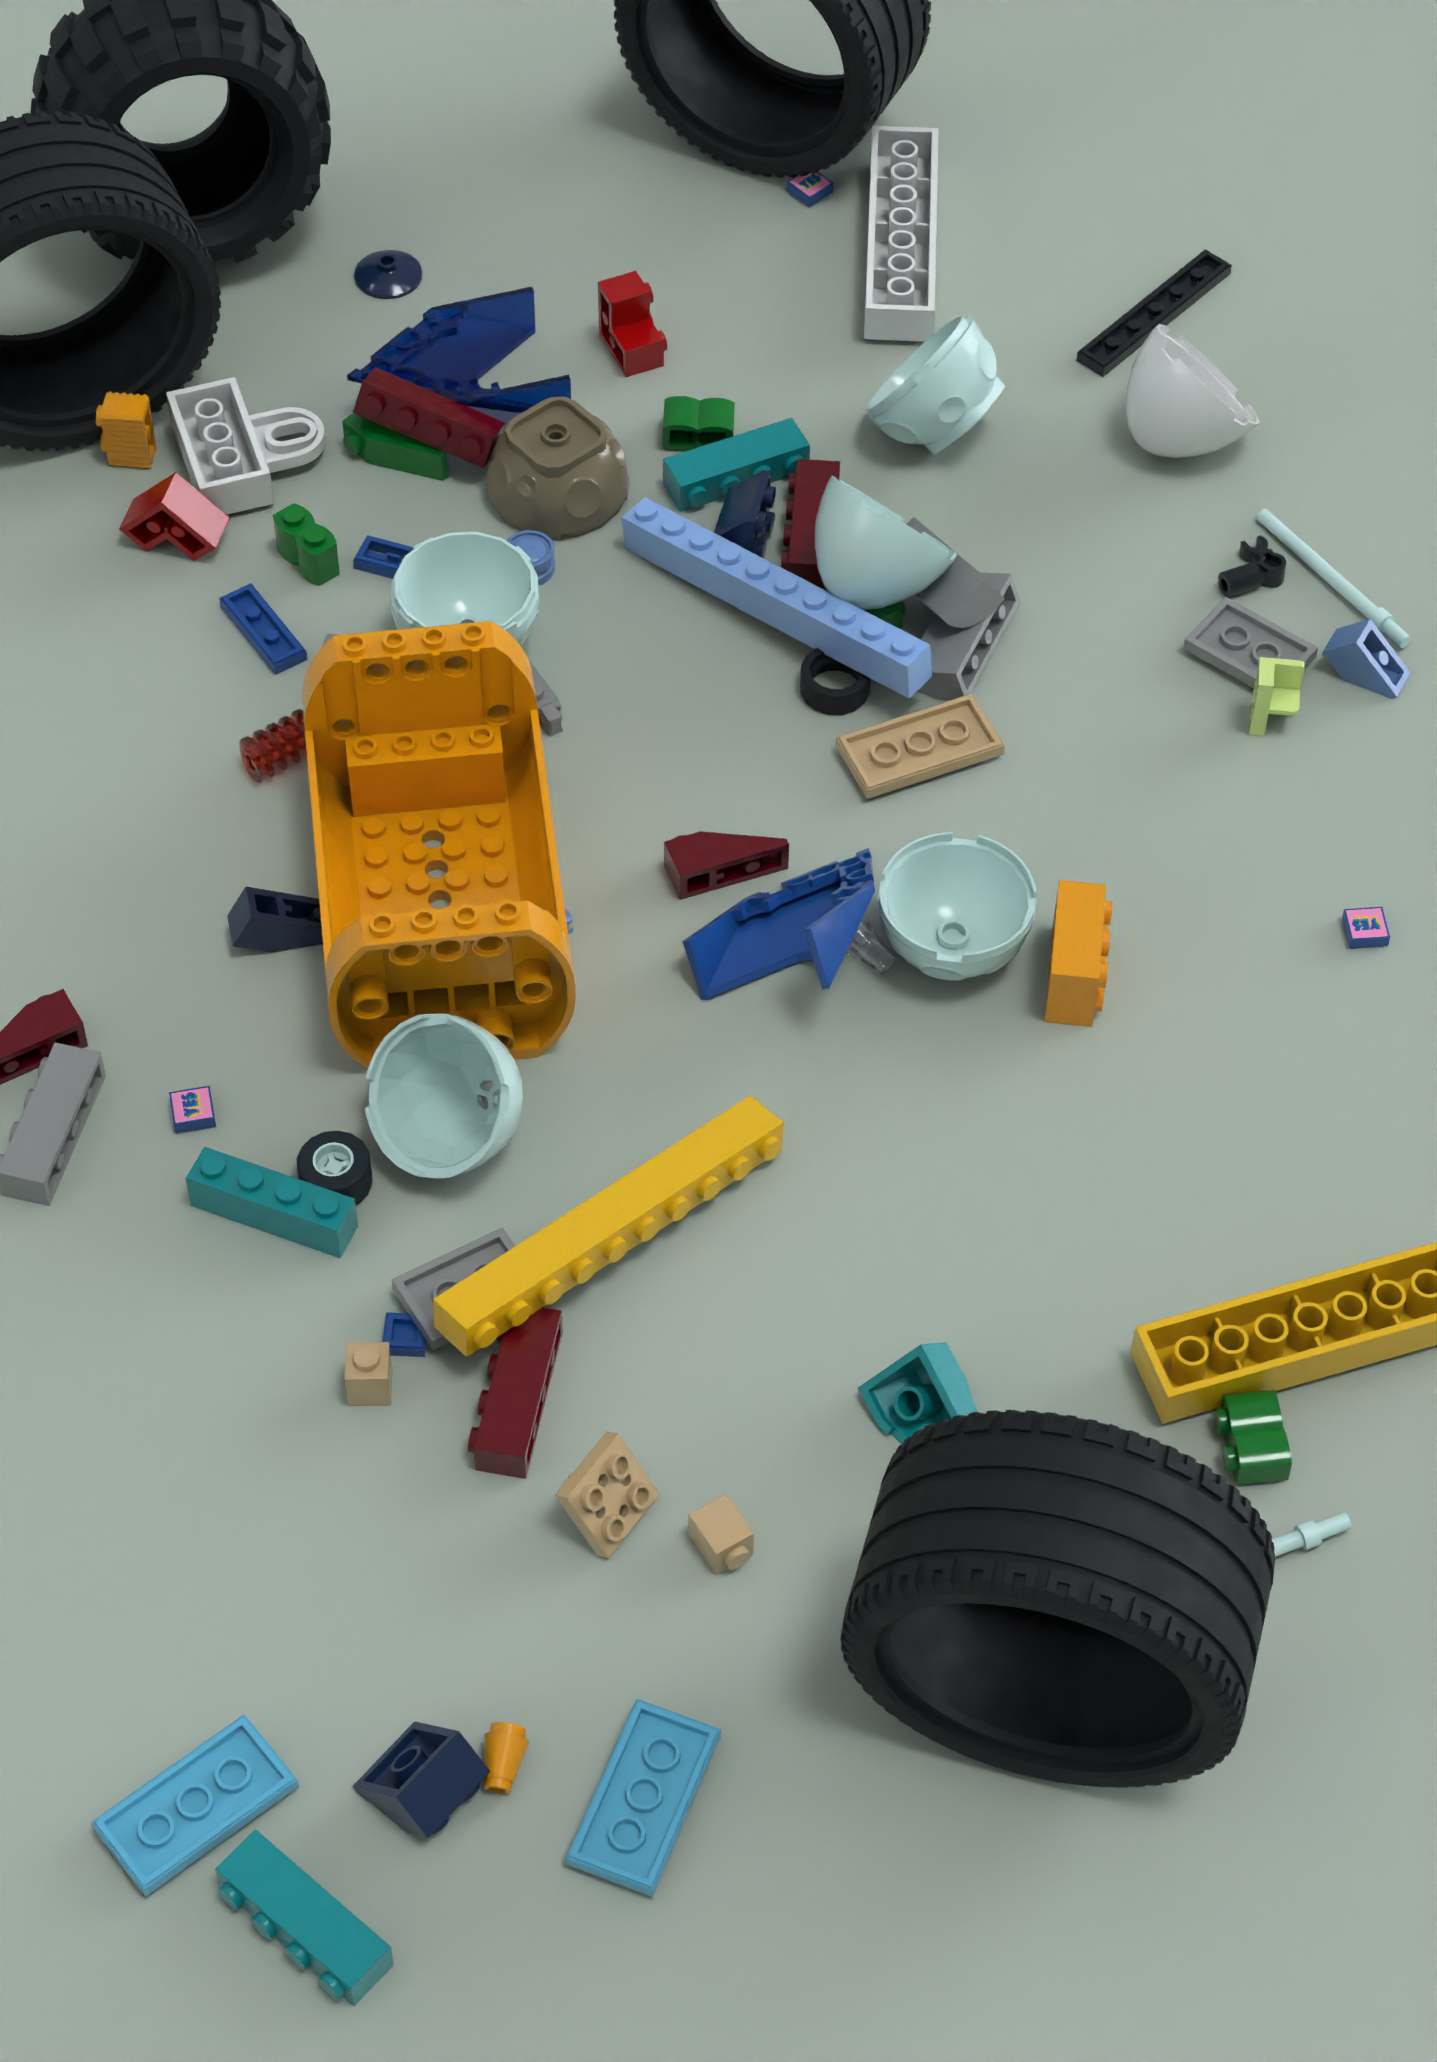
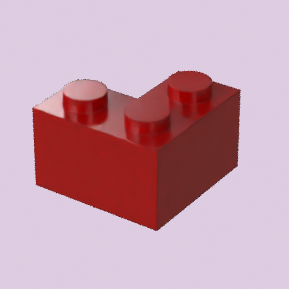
M637 271L598 282L599 335L625 377L663 367L664 351L667 350L666 337L661 330L658 331L654 326L650 312V303H653L654 300L652 289L647 282L644 283Z
M175 472L133 499L119 530L145 552L168 539L193 561H196L217 547L230 517Z

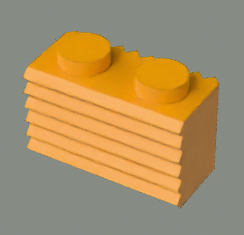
M111 391L107 392L103 405H98L96 424L103 429L100 446L101 451L106 452L108 465L151 468L157 447L149 397L146 394L141 396L139 393L127 395L125 392L122 394L118 392L113 394Z

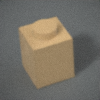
M346 1342L344 1380L348 1406H391L393 1368L389 1342Z
M727 1494L688 1514V1535L715 1575L726 1569L735 1570L740 1568L753 1555L754 1533Z

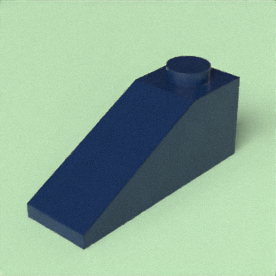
M245 887L227 915L232 945L234 947L272 952L323 944L320 902L318 898Z

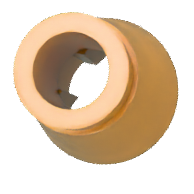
M493 1722L490 1725L489 1732L484 1734V1764L490 1770L484 1778V1789L486 1791L496 1794L511 1793L512 1785L529 1744V1741L525 1739L527 1730L524 1727L507 1722Z

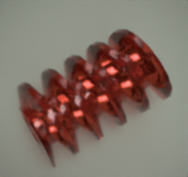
M303 710L293 711L291 718L288 716L281 717L278 724H268L265 731L262 729L254 731L252 738L249 736L241 738L239 749L242 761L248 774L257 783H262L261 770L269 777L275 776L274 763L281 770L288 769L286 757L289 756L295 764H298L301 761L299 750H302L307 755Z

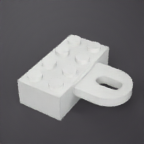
M235 377L166 392L170 422L192 486L226 515L274 504L270 473L308 464L315 460L325 447L324 425L321 419L309 410L298 407H284L249 415ZM300 432L307 434L306 436L286 441L275 440L281 436Z

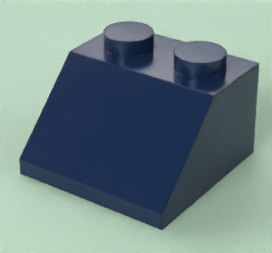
M414 1721L353 1785V1788L405 1832L429 1838L446 1826L449 1821V1815L461 1802L468 1800L476 1794L480 1788V1782L488 1775L490 1770L460 1731Z

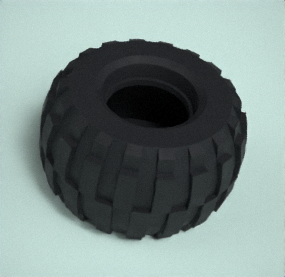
M83 0L84 10L78 15L72 11L69 16L64 14L51 32V47H49L47 56L43 54L39 56L33 79L32 90L35 98H32L31 116L43 111L47 114L61 111L63 115L73 112L77 113L79 117L85 114L91 116L93 120L103 119L108 125L113 123L122 131L125 128L120 121L126 110L139 97L152 88L185 76L212 75L222 77L227 80L228 94L226 105L218 118L207 129L189 139L175 143L160 144L140 141L150 149L168 173L207 247L214 267L217 260L233 256L237 264L258 254L255 247L256 244L267 237L275 242L295 225L294 210L303 212L306 205L310 206L320 188L321 164L328 165L331 146V127L328 123L330 121V103L325 82L304 37L296 31L291 18L272 0ZM81 230L83 233L89 231L91 238L101 249L121 260L123 256L131 260L135 259L140 245L139 239L112 231Z

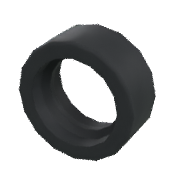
M816 648L806 655L801 664L800 694L805 703L818 712L827 715H844L856 711L865 704L870 694L871 678L836 661ZM839 670L849 673L856 678L857 682L843 689H830L821 686L813 678L822 672Z

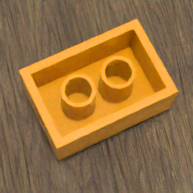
M1059 880L1052 927L1044 1022L1092 1027L1094 1011L1102 1012L1104 988H1106L1108 973L1107 957L1104 956H1108L1110 945V932L1107 925L1111 924L1113 901H1105V884Z

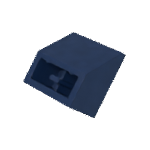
M762 470L728 489L714 530L715 534L762 558L765 556L767 547L765 534L772 533L775 522V513L770 512L776 495V487L771 486V471Z

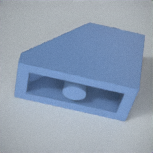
M1371 619L1337 628L1322 652L1342 680L1391 699L1398 696L1411 673Z

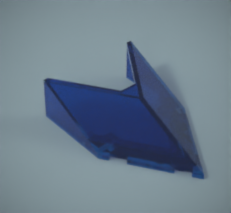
M532 287L431 307L423 314V320L415 327H406L370 356L371 362L361 370L355 368L347 375V381L362 384V381L376 367L465 406L522 413L550 397L564 396L571 399V379L569 375L500 389L498 382L491 383V389L479 386L478 380L536 332L534 290Z

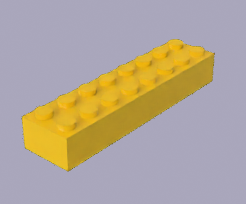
M1437 1242L1136 1326L1130 1354L1162 1424L1220 1408L1223 1395L1270 1390L1279 1391L1437 1345Z

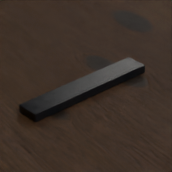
M1205 249L1077 352L1076 361L1104 377L1139 349L1157 325L1167 326L1229 276L1232 265Z

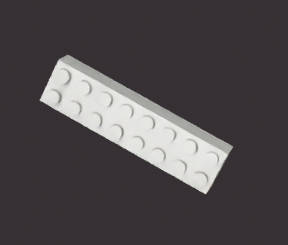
M872 126L864 339L925 342L933 335L939 128Z

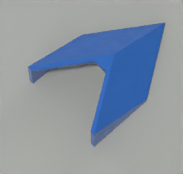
M867 848L857 852L853 858L841 862H832L782 882L783 890L776 893L757 892L747 896L682 941L701 1000L709 999L799 961L814 960L822 989H829L875 893L870 849Z

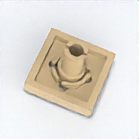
M606 1431L576 1470L568 1476V1480H564L563 1486L555 1494L596 1555L610 1558L659 1495L620 1435ZM623 1506V1512L620 1515L619 1512L621 1511V1507Z

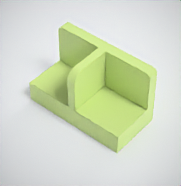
M1267 657L1259 658L1250 705L1249 735L1264 736L1268 714L1282 716L1298 714L1300 708V689L1305 669L1304 661Z

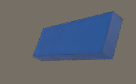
M251 583L219 598L220 607L275 675L307 660V652Z

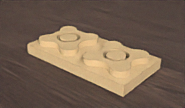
M972 693L836 737V747L866 799L1003 755L1005 745Z

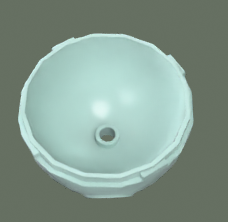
M968 314L958 315L930 336L888 377L868 402L865 414L889 437L904 443L924 445L933 455L937 454L971 429L1005 388V384L996 376V358L991 344Z
M455 532L435 538L430 537L413 546V550L404 557L391 582V613L398 629L492 621L508 632L522 646L539 615L538 575L532 566L531 558L519 546L515 547L503 538L480 532Z

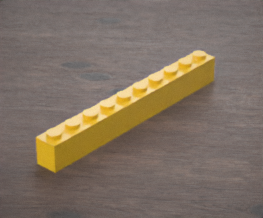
M751 1095L435 1297L433 1299L434 1328L466 1357L480 1348L488 1347L498 1336L513 1326H520L530 1315L545 1305L555 1303L562 1294L577 1284L587 1282L594 1273L609 1263L619 1261L626 1252L641 1242L651 1240L658 1231L673 1221L681 1220L691 1209L702 1202L713 1199L720 1190L734 1181L742 1180L752 1169L764 1161L774 1159L782 1150L784 1122Z

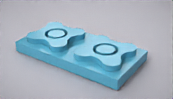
M636 1699L566 1856V1865L653 1897L719 1743L721 1729Z
M243 1714L93 1820L91 1824L100 1839L146 1897L294 1791L299 1785L296 1777L245 1714Z

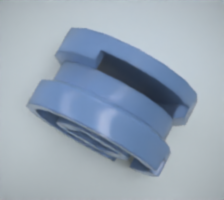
M524 530L513 534L507 539V542L515 547L519 546L531 558L532 566L538 575V586L551 579L555 573L554 544L550 537L536 530Z

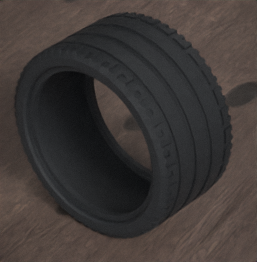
M614 0V6L616 7L614 18L617 20L614 26L615 31L618 32L616 37L617 43L622 47L620 49L621 56L626 59L624 64L631 71L633 82H637L639 86L637 89L641 94L645 95L647 98L645 101L648 105L656 109L655 113L666 120L665 124L669 128L672 126L677 131L676 134L678 136L686 138L688 140L687 143L691 146H697L700 152L712 155V159L724 161V164L731 167L734 165L738 170L745 171L746 169L755 175L762 173L766 177L775 175L777 178H783L787 175L789 178H792L798 174L807 176L810 172L815 174L821 169H828L832 164L835 165L842 158L844 159L863 140V137L872 128L912 73L924 51L923 49L927 43V36L930 31L928 25L931 22V15L929 14L931 2L928 0H809L829 26L837 43L844 74L819 75L803 72L768 57L750 44L733 27L716 0Z
M43 111L32 116L30 113L22 114V117L18 118L14 116L6 117V121L0 122V262L36 241L66 232L104 230L123 233L140 240L135 259L122 281L93 309L66 324L49 330L24 335H0V446L2 447L10 445L12 449L19 450L22 447L26 451H34L35 449L49 451L50 448H55L56 451L63 450L64 447H71L73 449L78 448L80 444H94V441L101 439L103 432L102 427H98L96 424V410L98 405H103L105 395L109 391L113 394L116 392L119 394L125 392L127 395L139 393L141 396L146 394L149 397L151 414L154 411L159 412L163 409L162 405L167 402L166 392L183 389L184 384L193 379L194 371L200 369L202 366L201 360L207 357L209 353L208 347L212 346L214 342L213 334L217 333L218 326L216 322L220 320L219 308H221L219 297L221 291L218 284V276L207 247L168 173L150 149L143 145L138 138L132 137L125 129L121 131L113 123L108 125L105 120L100 118L93 120L91 116L85 114L79 117L77 113L73 112L63 115L61 111H54L53 114H47Z
M991 1410L987 1411L986 1414L973 1412L969 1413L968 1416L956 1415L952 1419H942L937 1424H929L924 1427V1430H917L913 1433L912 1437H907L903 1444L898 1446L896 1452L891 1457L881 1482L880 1491L845 1608L840 1637L841 1651L844 1653V1661L848 1664L847 1668L854 1675L856 1682L862 1685V1689L872 1696V1699L878 1705L884 1707L885 1711L930 1740L982 1763L1033 1778L1083 1786L1127 1788L1175 1783L1178 1780L1190 1779L1192 1775H1200L1205 1770L1214 1768L1217 1763H1221L1225 1756L1231 1753L1232 1748H1234L1246 1714L1255 1663L1273 1584L1275 1547L1272 1542L1271 1533L1267 1530L1266 1522L1260 1518L1258 1510L1251 1507V1502L1246 1497L1240 1495V1491L1235 1486L1227 1484V1480L1224 1477L1212 1473L1211 1468L1197 1463L1195 1458L1178 1452V1449L1163 1445L1158 1440L1144 1437L1137 1432L1127 1431L1112 1424L1108 1425L1097 1420L1082 1419L1073 1415H1059L1053 1412L1039 1413L1031 1410H1026L1025 1412L1017 1410L1000 1412Z

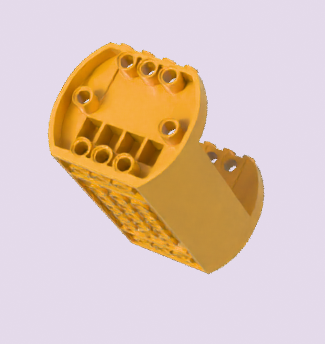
M492 621L334 635L314 656L307 669L302 688L327 996L333 1033L342 1048L354 1060L368 1068L374 1052L384 1037L400 1023L421 1014H451L468 1019L492 1033L508 1048L514 1060L537 1058L547 1051L566 1030L575 1008L576 993L536 694L529 659L518 642ZM430 840L443 842L441 846L436 848H429L424 845ZM433 870H443L446 872L444 876L439 878L427 875ZM436 900H446L450 903L444 908L431 906V903Z

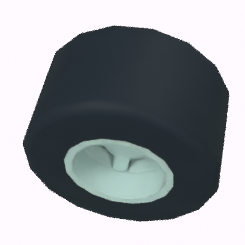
M338 1130L322 1132L311 1137L301 1147L297 1156L298 1179L355 1199L356 1205L369 1194L373 1183L370 1153L364 1142L355 1135Z

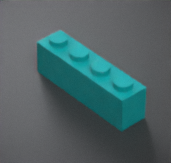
M788 418L663 458V485L679 511L683 512L725 498L729 488L762 470L771 471V483L789 477V473H796L797 459H810V444L793 418Z
M205 1146L185 1178L192 1207L340 1259L358 1228L354 1198Z
M256 1829L215 1868L220 1886L217 1891L221 1898L234 1910H238L240 1907L246 1910L252 1916L251 1922L253 1926L265 1938L271 1940L275 1936L286 1946L284 1951L299 1968L304 1970L309 1966L320 1976L318 1979L320 1985L336 2000L343 1996L355 2006L394 1966L391 1946Z

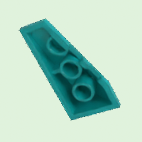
M947 1342L920 1344L858 1387L876 1424L887 1435H892L901 1445L907 1437H912L913 1433L917 1430H924V1427L929 1424H937L939 1420L952 1419L956 1415L968 1416L969 1413L977 1412L967 1379Z

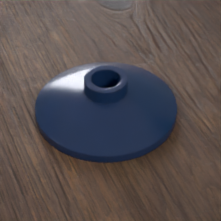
M382 250L364 257L357 264L354 276L358 288L365 294L379 299H395L410 294L419 286L422 280V268L418 260L408 253L397 250Z

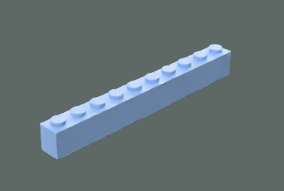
M644 497L621 517L626 550L814 649H820L825 655L908 699L932 677L930 644Z

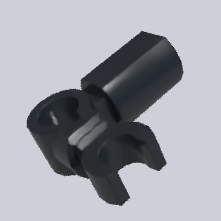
M1260 535L1257 536L1255 548L1250 547L1245 541L1240 543V557L1250 563L1223 571L1218 576L1219 589L1227 598L1258 589L1261 585L1272 588L1278 587L1284 582L1286 559L1281 554L1274 553L1271 548L1268 549V541Z

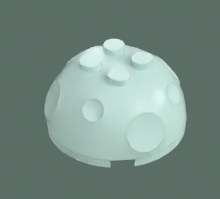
M943 832L928 835L907 844L889 860L880 881L878 906L882 928L892 947L900 956L928 976L959 981L995 972L1017 955L1031 929L1035 917L1036 886L1025 863L1003 844L978 835L977 840L952 838L953 832Z

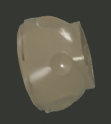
M564 396L547 398L508 422L507 427L495 441L486 478L489 499L505 522L521 531L536 530L545 533L551 539L561 540L567 537H578L601 528L618 513L624 500H627L629 488L625 455L609 427L598 417L590 414L575 400Z

